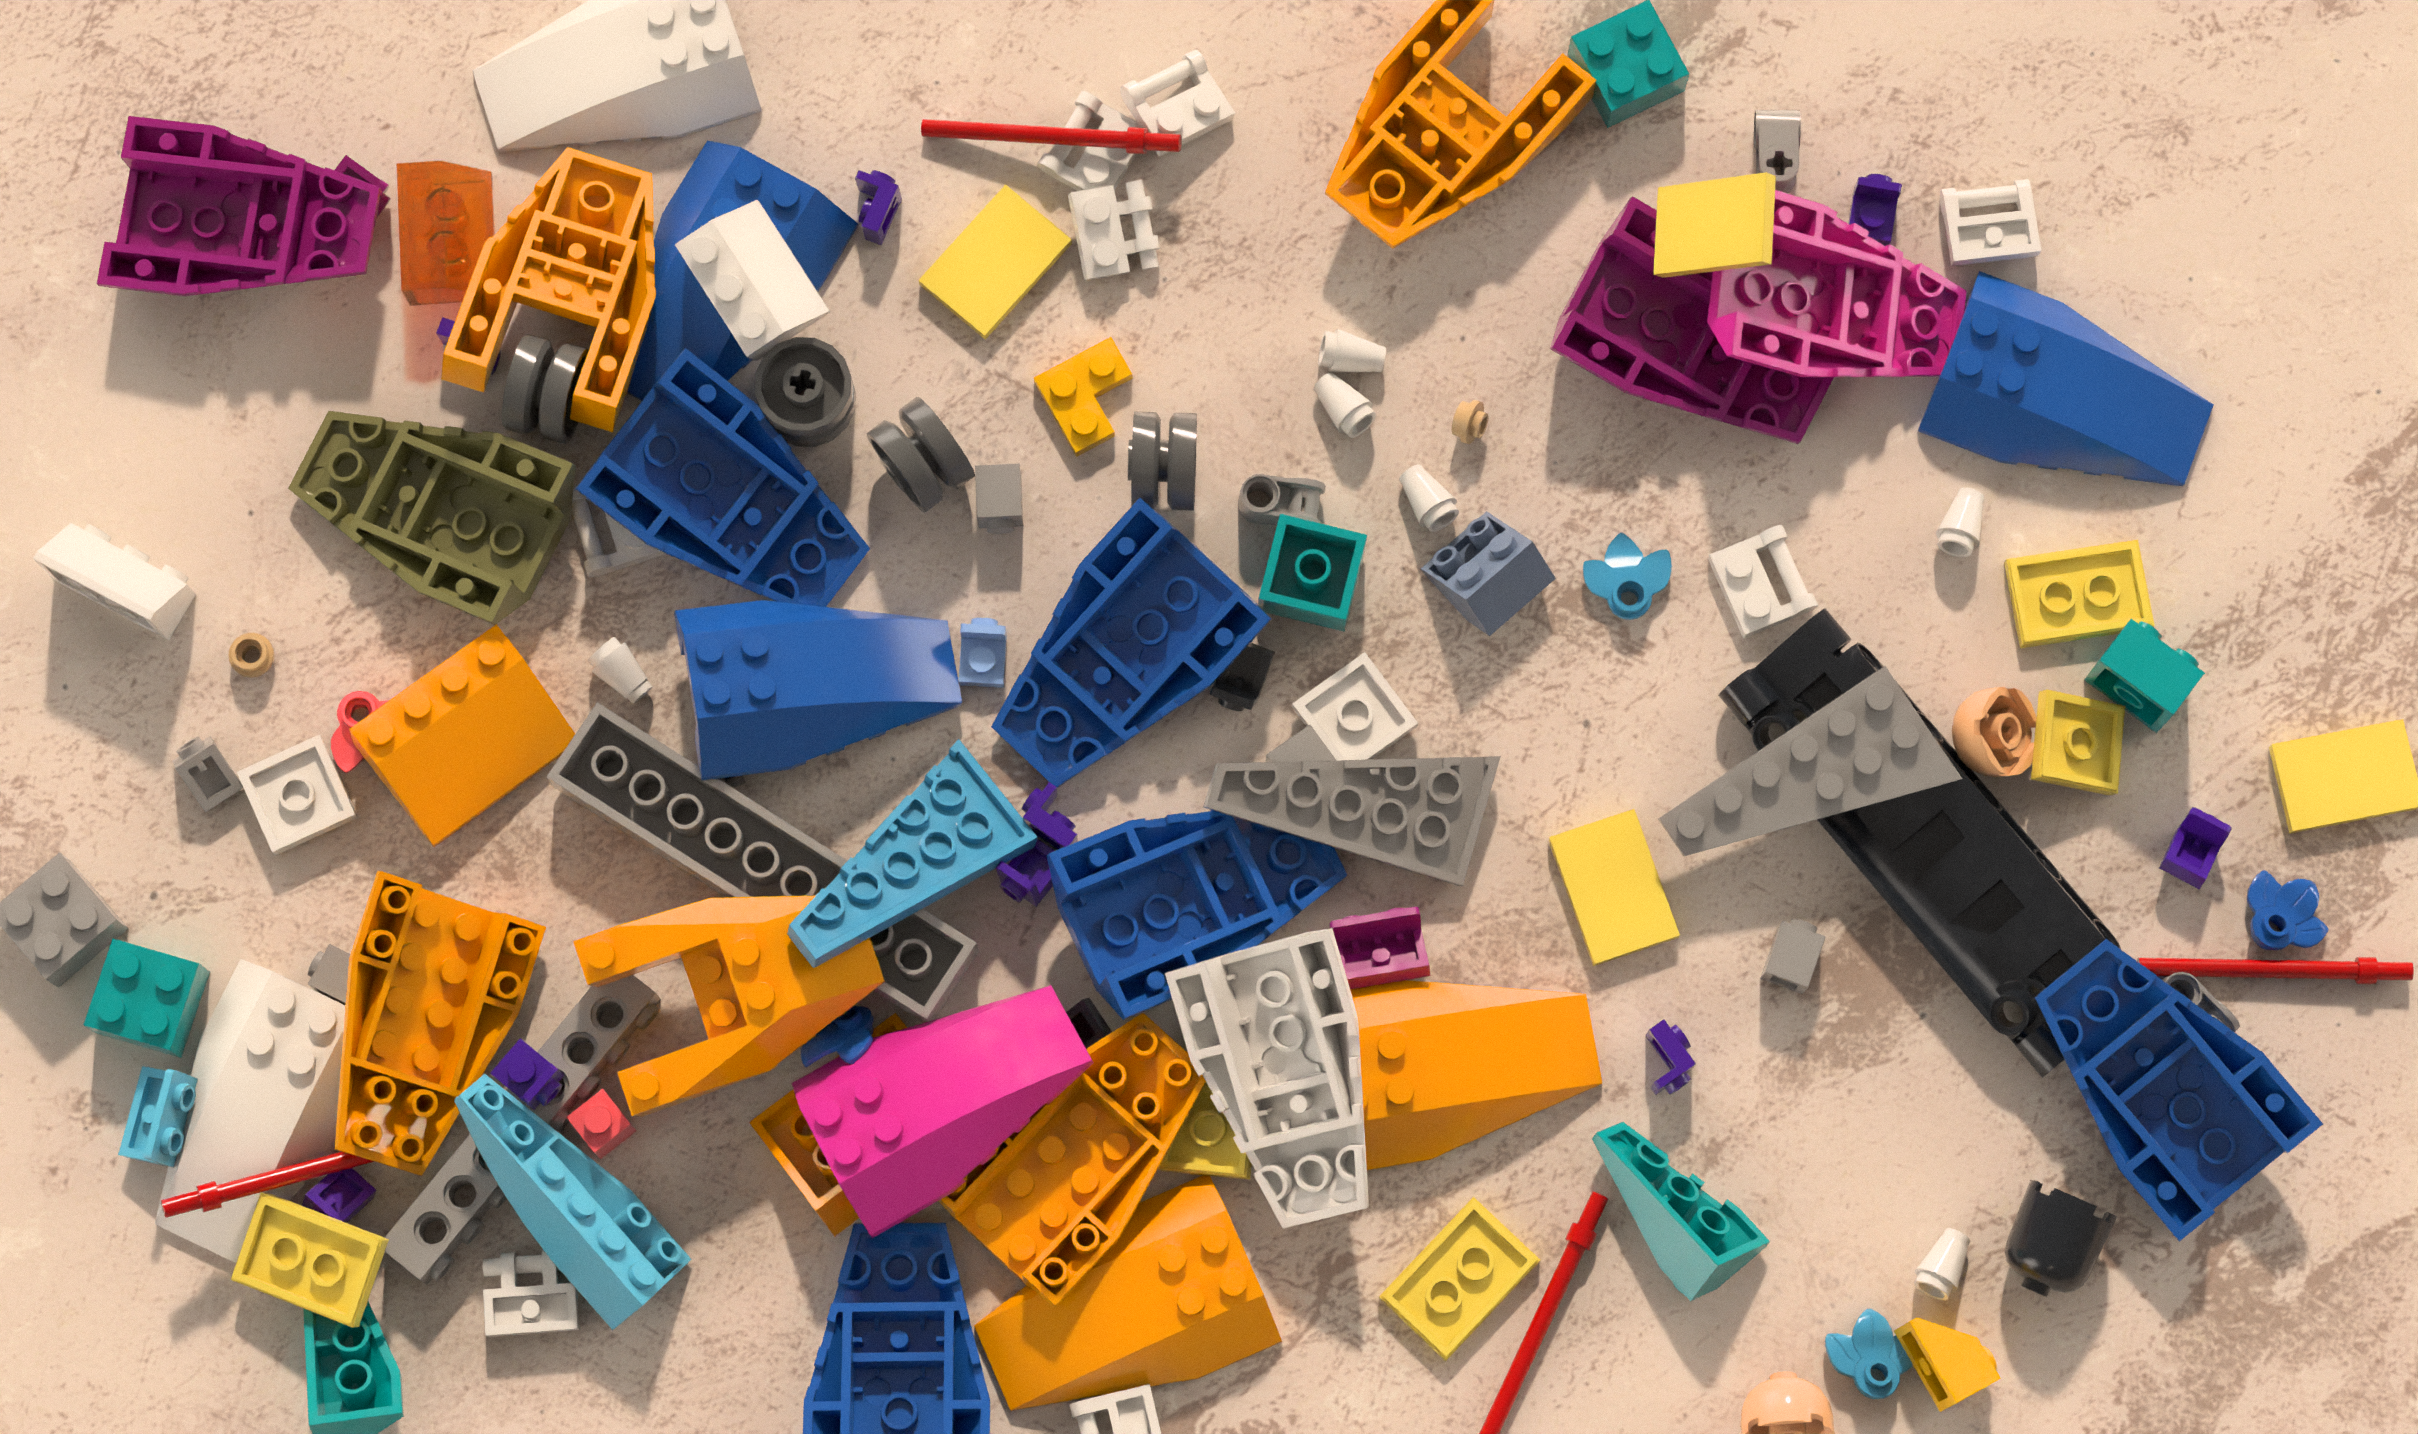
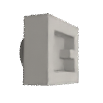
M211 736L203 741L200 737H196L176 751L179 757L173 760L175 769L205 812L243 788L241 781L221 754Z

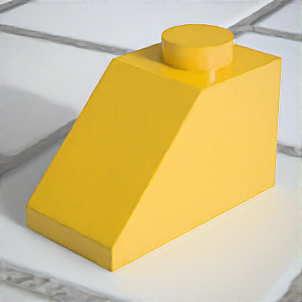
M1918 1317L1894 1330L1940 1412L2001 1379L1996 1371L1997 1364L1993 1354L1988 1348L1981 1345L1977 1337Z

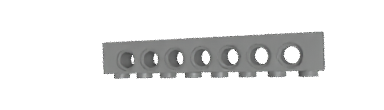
M634 975L601 987L591 986L538 1050L542 1057L558 1068L564 1075L562 1079L565 1083V1089L562 1095L552 1100L546 1106L540 1103L533 1110L508 1088L506 1091L557 1132L561 1133L570 1121L567 1119V1116L580 1098L586 1101L597 1090L602 1081L598 1076L608 1063H611L613 1066L616 1065L627 1053L631 1046L627 1040L638 1027L642 1030L646 1029L655 1019L660 1010L656 1005L661 999L656 992ZM610 1007L621 1008L623 1010V1019L618 1026L614 1028H604L601 1026V1015L606 1009ZM582 1042L593 1044L594 1054L588 1062L576 1064L572 1061V1050L577 1044ZM469 1134L385 1236L386 1239H389L385 1252L425 1284H428L432 1278L436 1281L440 1280L448 1272L455 1261L451 1255L462 1242L468 1245L479 1234L484 1226L481 1218L490 1207L493 1206L497 1209L507 1200L492 1173L486 1171L484 1159L475 1145L471 1134ZM463 1185H474L476 1189L475 1201L468 1207H457L454 1201L456 1191ZM436 1220L444 1221L447 1227L444 1239L439 1243L429 1244L425 1238L427 1226Z

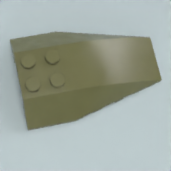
M328 411L288 489L418 593L496 625L531 599L571 518L576 466L571 462L497 432L482 431V433L465 431L459 427L445 426L444 428L423 426L420 422L404 420L403 423L386 421L382 417Z

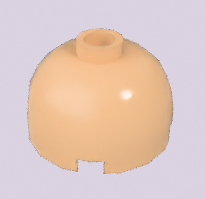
M1995 687L1974 692L1959 705L1953 718L1952 740L1959 759L1966 767L1984 776L2003 777L2022 774L2033 761L2034 742L2031 743V728H2036V714L2028 698L2022 691L2016 688Z
M1777 1372L1770 1375L1769 1380L1761 1382L1748 1393L1741 1410V1434H1835L1831 1405L1824 1393L1810 1381L1797 1378V1375L1793 1372Z

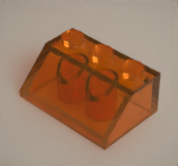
M445 161L397 163L401 291L410 306L463 302L484 243L489 237L495 235L492 172Z

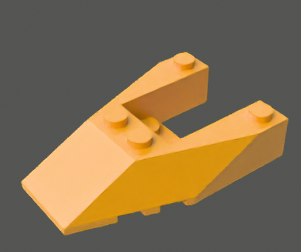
M1436 0L1376 67L1369 89L1356 115L1350 135L1344 144L1325 190L1326 196L1392 249L1513 179L1566 129L1593 98L1596 79L1563 53L1507 117L1449 72L1446 68L1492 17L1494 0Z
M567 147L535 184L533 192L521 205H517L507 216L506 223L493 237H489L484 243L443 353L441 380L484 393L517 303L597 327L573 393L570 419L613 432L627 394L656 299L652 173Z
M815 896L708 898L617 925L573 941L587 985L601 987L682 958L709 1038L703 1042L617 1072L631 1116L643 1117L773 1070L778 1066V1063L800 1046L805 1045L819 1031L837 1017L842 1016L885 982L871 939L868 938L813 968L789 938L787 932L789 924Z

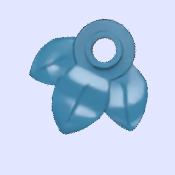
M1618 533L1609 544L1604 561L1588 560L1583 563L1585 584L1593 594L1607 600L1610 610L1617 617L1625 620L1638 619L1650 608L1652 596L1663 590L1668 584L1672 568L1670 553L1667 549L1658 550L1643 557L1640 549L1626 534ZM1625 592H1632L1636 595L1637 602L1634 605H1626L1622 602L1621 595Z
M1866 1309L1859 1316L1852 1330V1336L1830 1333L1825 1337L1826 1353L1834 1369L1842 1375L1853 1378L1859 1392L1871 1399H1885L1892 1395L1899 1385L1900 1375L1913 1366L1897 1336H1893L1891 1326L1886 1318L1873 1309ZM1870 1370H1880L1884 1374L1885 1380H1875L1871 1376Z

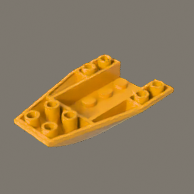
M377 871L349 957L335 1138L336 1150L416 1175H423L460 1113L454 1099L483 1075L520 1012L546 930L545 926L507 913L491 912L423 889L421 884L383 871Z
M1141 1013L1088 1047L1087 1051L1094 1064L1049 1105L1045 1103L1029 1118L1031 1121L1020 1132L1017 1133L1015 1131L995 1149L997 1153L983 1166L979 1164L963 1178L965 1182L959 1188L938 1201L964 1229L1015 1276L1055 1307L1119 1240L1206 1084L1203 1075L1198 1076L1188 1052L1144 1013Z

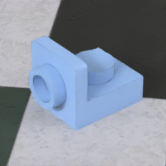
M991 618L971 619V624H961L959 685L1004 688L1007 649L1006 626L998 625V621Z

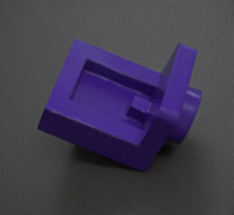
M2192 807L2175 831L2159 869L2200 889L2206 881L2216 856L2228 838L2232 827L2218 820L2213 815Z
M1037 839L1034 848L1015 857L1008 865L1000 861L995 869L1001 882L999 885L1001 890L1019 903L1025 899L1037 907L1053 887L1047 855L1055 850Z
M1663 1019L1650 1028L1646 1034L1647 1039L1670 1070L1650 1087L1655 1095L1666 1089L1669 1095L1681 1089L1692 1080L1688 1072L1696 1065L1687 1052L1691 1045L1685 1034L1676 1024L1670 1028Z

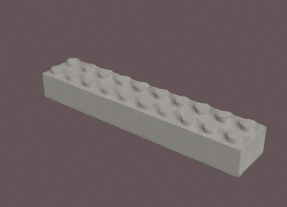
M598 702L547 775V779L555 789L725 897L816 896L822 888L825 889L840 873L841 867L847 862L846 859L719 779L701 781L699 766ZM921 909L870 937L885 980L874 992L922 1023L935 1020L979 953L978 945L975 941L928 911Z

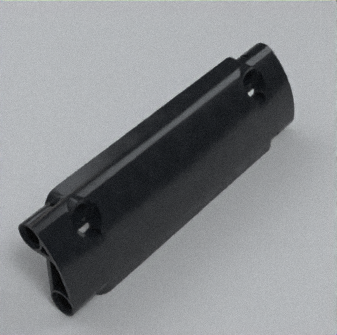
M1826 608L1810 618L1755 668L1749 669L1735 678L1718 695L1748 729L1758 751L1772 742L1768 731L1773 722L1779 723L1787 732L1800 723L1792 712L1799 709L1808 718L1884 667L1870 650L1861 643L1857 642L1845 652L1841 651L1852 639ZM1902 689L1962 779L1817 820L1990 1025L1999 1033L2006 1035L2043 1078L2065 1059L2035 998L2027 989L2034 985L2042 992L2105 939L2121 949L2120 944L1974 771L1966 767L1959 759L1956 750ZM2006 1001L2015 1002L2023 1010L2021 1023H2014L2006 1018L2003 1010Z

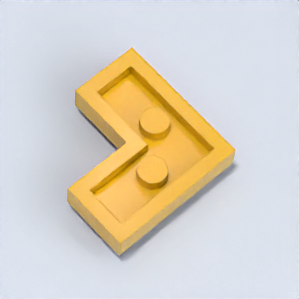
M1109 337L1034 377V383L1072 451L1078 457L1115 437V431L1096 398L1133 379V376L1112 337Z

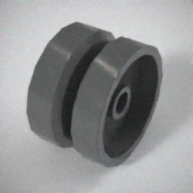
M529 334L523 336L513 356L503 396L502 425L505 430L527 435L539 423V429L544 439L564 444L568 443L578 425L577 421L570 419L573 393L589 349L566 343L554 355V349L549 339Z
M795 337L778 343L763 356L755 372L754 392L760 409L766 415L765 418L776 432L782 435L787 443L800 447H816L833 441L848 427L855 412L856 392L845 358L832 345L817 338ZM806 390L804 395H799L802 391Z
M916 397L899 409L900 423L908 437L894 423L885 420L866 434L889 476L909 499L925 513L943 500L942 487L933 472L947 486L956 489L975 477V472L961 447L939 417L921 398Z
M1134 412L1132 440H1129L1128 481H1131V507L1139 498H1142L1155 509L1159 503L1160 482H1167V503L1172 510L1194 511L1197 413H1174L1169 421V440H1161V419L1157 412Z

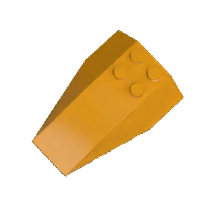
M1411 980L1350 989L1359 1021L1367 1171L1434 1159L1448 1151L1602 1084L1586 994Z
M1205 1175L1139 1203L1119 1240L1056 1307L1026 1285L974 1325L1010 1411L1092 1396H1102L1150 1384V1387L1173 1382L1199 1379L1282 1342L1264 1293L1227 1209L1211 1177Z

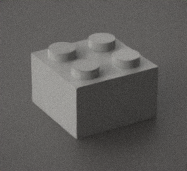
M60 852L0 902V926L42 976L58 988L110 945L113 938L117 939L129 929L78 868Z

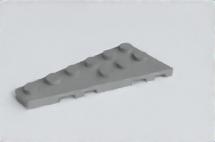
M1884 666L1658 818V820L1681 854L1688 856L1961 780L1962 777L1887 667Z
M1501 756L1218 763L1215 765L1203 808L1450 884L1463 886Z

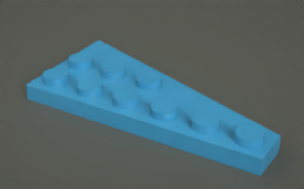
M958 739L949 749L947 756L938 765H934L925 775L924 781L911 795H907L866 840L865 846L854 858L850 857L841 867L840 873L825 889L822 888L789 924L787 935L810 965L815 968L994 870L1000 861L1006 863L1034 848L1038 837L960 739Z

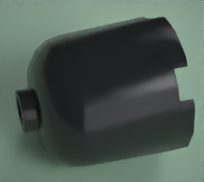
M2030 1180L2006 1243V1261L2013 1271L2024 1277L2021 1286L2047 1297L2050 1289L2063 1293L2075 1291L2082 1287L2089 1278L2117 1217L2106 1212L2101 1219L2093 1215L2097 1206L2056 1188L2053 1191L2051 1190L2048 1196L2040 1192L2042 1183Z

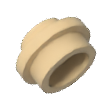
M1473 400L1471 403L1462 401L1456 409L1451 431L1453 435L1460 437L1462 443L1471 444L1475 438H1481L1485 433L1489 416L1488 413L1484 412L1483 402Z
M245 633L237 637L231 644L228 654L229 662L238 674L248 678L258 677L265 674L271 668L274 661V649L269 640L263 635ZM249 650H259L260 656L256 662L247 663L245 661V655Z

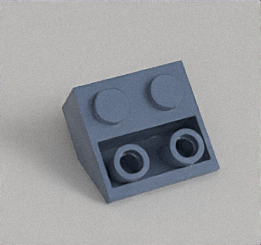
M1487 511L1479 518L1473 520L1446 547L1438 550L1433 558L1421 568L1426 577L1461 615L1488 636H1491L1556 579L1533 541Z

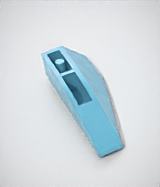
M486 1074L481 1076L454 1099L475 1145L497 1184L524 1225L553 1263L612 1330L642 1307L692 1260L628 1187Z

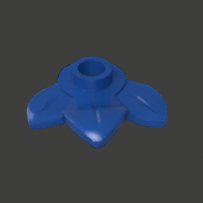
M2266 870L2258 873L2252 880L2246 899L2254 914L2250 923L2251 936L2260 948L2270 951L2282 950L2289 944L2310 948L2323 940L2329 929L2319 918L2313 916L2319 903V892L2313 881L2295 879L2281 886ZM2269 922L2274 923L2280 932L2271 929Z
M854 1005L803 1045L801 1048V1060L804 1067H808L822 1057L836 1051L844 1062L851 1065L854 1064L866 1052L873 1041L872 1034L874 1028L872 1024L874 1017L870 1009Z

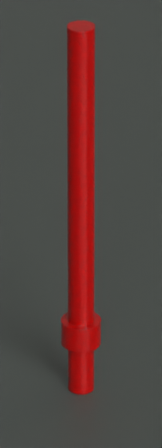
M923 119L921 123L922 137L1126 149V152L1129 154H1146L1147 150L1180 152L1182 147L1181 134L1148 133L1147 128L1128 127L1127 131L932 119Z
M2139 957L2137 959L2140 964L2157 976H2170L2174 973L2185 972L2194 977L2353 979L2356 984H2376L2377 980L2412 981L2414 975L2412 962H2377L2376 957H2356L2355 961Z
M339 1152L216 1185L215 1181L196 1186L197 1191L161 1200V1205L165 1218L202 1209L204 1213L222 1208L221 1203L354 1168L374 1161L349 1153Z
M1592 1191L1578 1223H1572L1565 1238L1568 1241L1565 1251L1479 1434L1500 1433L1584 1251H1590L1597 1237V1233L1594 1230L1609 1200L1607 1197Z

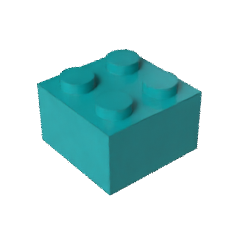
M1646 0L1571 36L1567 53L1569 58L1596 79L1592 101L1607 128L1684 92L1690 74L1650 0Z
M1280 514L1258 598V605L1265 613L1345 632L1366 549L1367 535Z
M2130 619L2084 680L2116 704L2125 706V711L2157 733L2175 714L2205 672L2198 668L2199 663L2191 654L2179 648L2174 650L2161 641L2162 635L2153 626L2143 621L2137 623Z
M113 938L83 1025L94 1033L181 1058L210 971L199 963Z

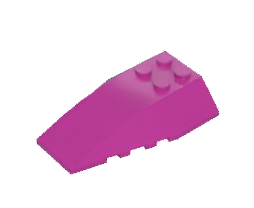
M1775 190L1772 264L1714 271L1712 273L1707 323L1726 356L1799 377H1940L1965 312L1967 292L1965 289L1922 263L1915 265L1903 257L1904 252L1891 244L1884 246L1868 236V230L1858 224L1853 223L1849 225L1836 217L1838 212L1830 207Z
M1050 985L874 1037L869 1048L854 1064L851 1065L844 1062L839 1056L792 1083V1087L799 1108L834 1176L868 1233L874 1238L953 1193L965 1182L963 1178L979 1164L983 1166L997 1153L995 1149L1015 1131L1017 1133L1020 1132L1031 1121L1029 1118L1045 1103L1049 1105L1094 1062Z

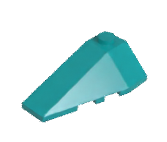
M1618 1123L1596 1132L1592 1140L1660 1269L1669 1277L1675 1288L1683 1293L1690 1302L1718 1289L1770 1243L1768 1238L1739 1207L1728 1199L1722 1205L1701 1189L1705 1183L1693 1173L1689 1178L1680 1174L1668 1165L1669 1158L1665 1152L1626 1123Z
M369 1301L366 1304L359 1327L354 1328L303 1308L308 1420L312 1434H378L404 1417L401 1372Z

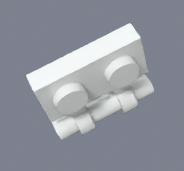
M1142 180L1125 183L1128 200L1121 202L1116 201L1114 185L1068 194L1084 281L1129 273L1130 268L1127 256L1139 254L1142 270L1159 267L1156 250L1160 249L1158 235L1153 236L1148 212L1152 210L1150 196H1145ZM1132 215L1136 239L1124 241L1120 217Z
M542 1250V1254L517 1256L516 1252L501 1253L500 1258L483 1259L484 1277L501 1276V1288L483 1290L485 1336L498 1337L580 1330L578 1290L572 1283L559 1284L560 1269L544 1250ZM542 1273L543 1285L518 1287V1274Z

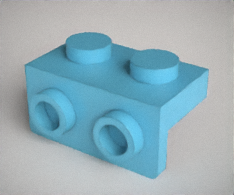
M142 1066L118 1155L174 1167L177 1154L183 1146V1132L188 1112L195 1102V1087L198 1079L177 1070L167 1069L165 1071Z

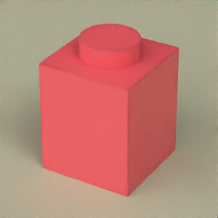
M601 1089L567 1116L570 1123L600 1159L637 1131L604 1089Z

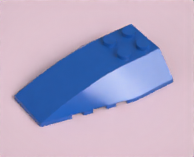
M707 140L663 211L654 238L656 299L627 393L642 401L685 348L727 381L753 360L748 358L676 248V243L712 219L758 200L813 286L819 292L858 228V223L816 188L738 146Z
M1979 271L1967 300L1965 312L1938 382L1931 394L1918 431L2000 463L2014 465L2025 463L2038 465V468L2057 470L2058 468L2084 471L2083 474L2098 476L2102 474L2123 476V479L2183 487L2214 404L2063 302Z
M686 348L651 388L575 489L646 545L777 602L826 607L870 550V547L837 505L831 502L820 488L815 477L809 470H806L791 451L792 448L782 435L778 434L765 418L766 415L760 407Z
M1139 498L1078 565L1072 576L1073 580L1064 597L1059 600L1041 639H1038L1031 652V658L1022 674H1019L991 726L1042 776L1057 788L1209 688L1272 620L1239 585L1142 498Z
M767 600L674 611L680 653L685 655L696 720L694 739L701 781L791 770L806 764L807 760L823 754L829 756L842 751L845 746L866 738L871 740L885 735L886 731L904 724L909 726L962 706V697L947 620Z
M1213 810L1187 815L1186 813L1171 814L1165 818L1146 820L1145 818L1129 820L1047 855L1058 910L1096 991L1123 1020L1172 1000L1165 973L1259 945L1347 876L1333 847Z
M2107 939L2034 997L2119 1171L2179 1242L2212 1216L2217 1206L2283 1152L2289 1153L2323 1125L2321 1120L2262 1051L2237 1035L2229 1027L2208 1014L2189 998L2168 985Z
M898 1223L874 1238L870 1236L863 1224L853 1225L838 1278L837 1291L828 1313L826 1330L814 1363L813 1376L804 1398L803 1434H990V1397L946 1223Z

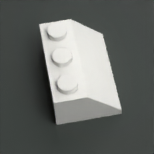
M758 200L712 219L675 244L748 358L756 361L759 360L778 343L791 339L830 313V310Z
M70 523L35 554L33 559L53 580L167 640H170L196 595L186 584L188 577L166 564L162 570H159L147 563L150 558L148 555L128 544L125 545L123 550L109 543L111 536L90 524H87L83 530Z

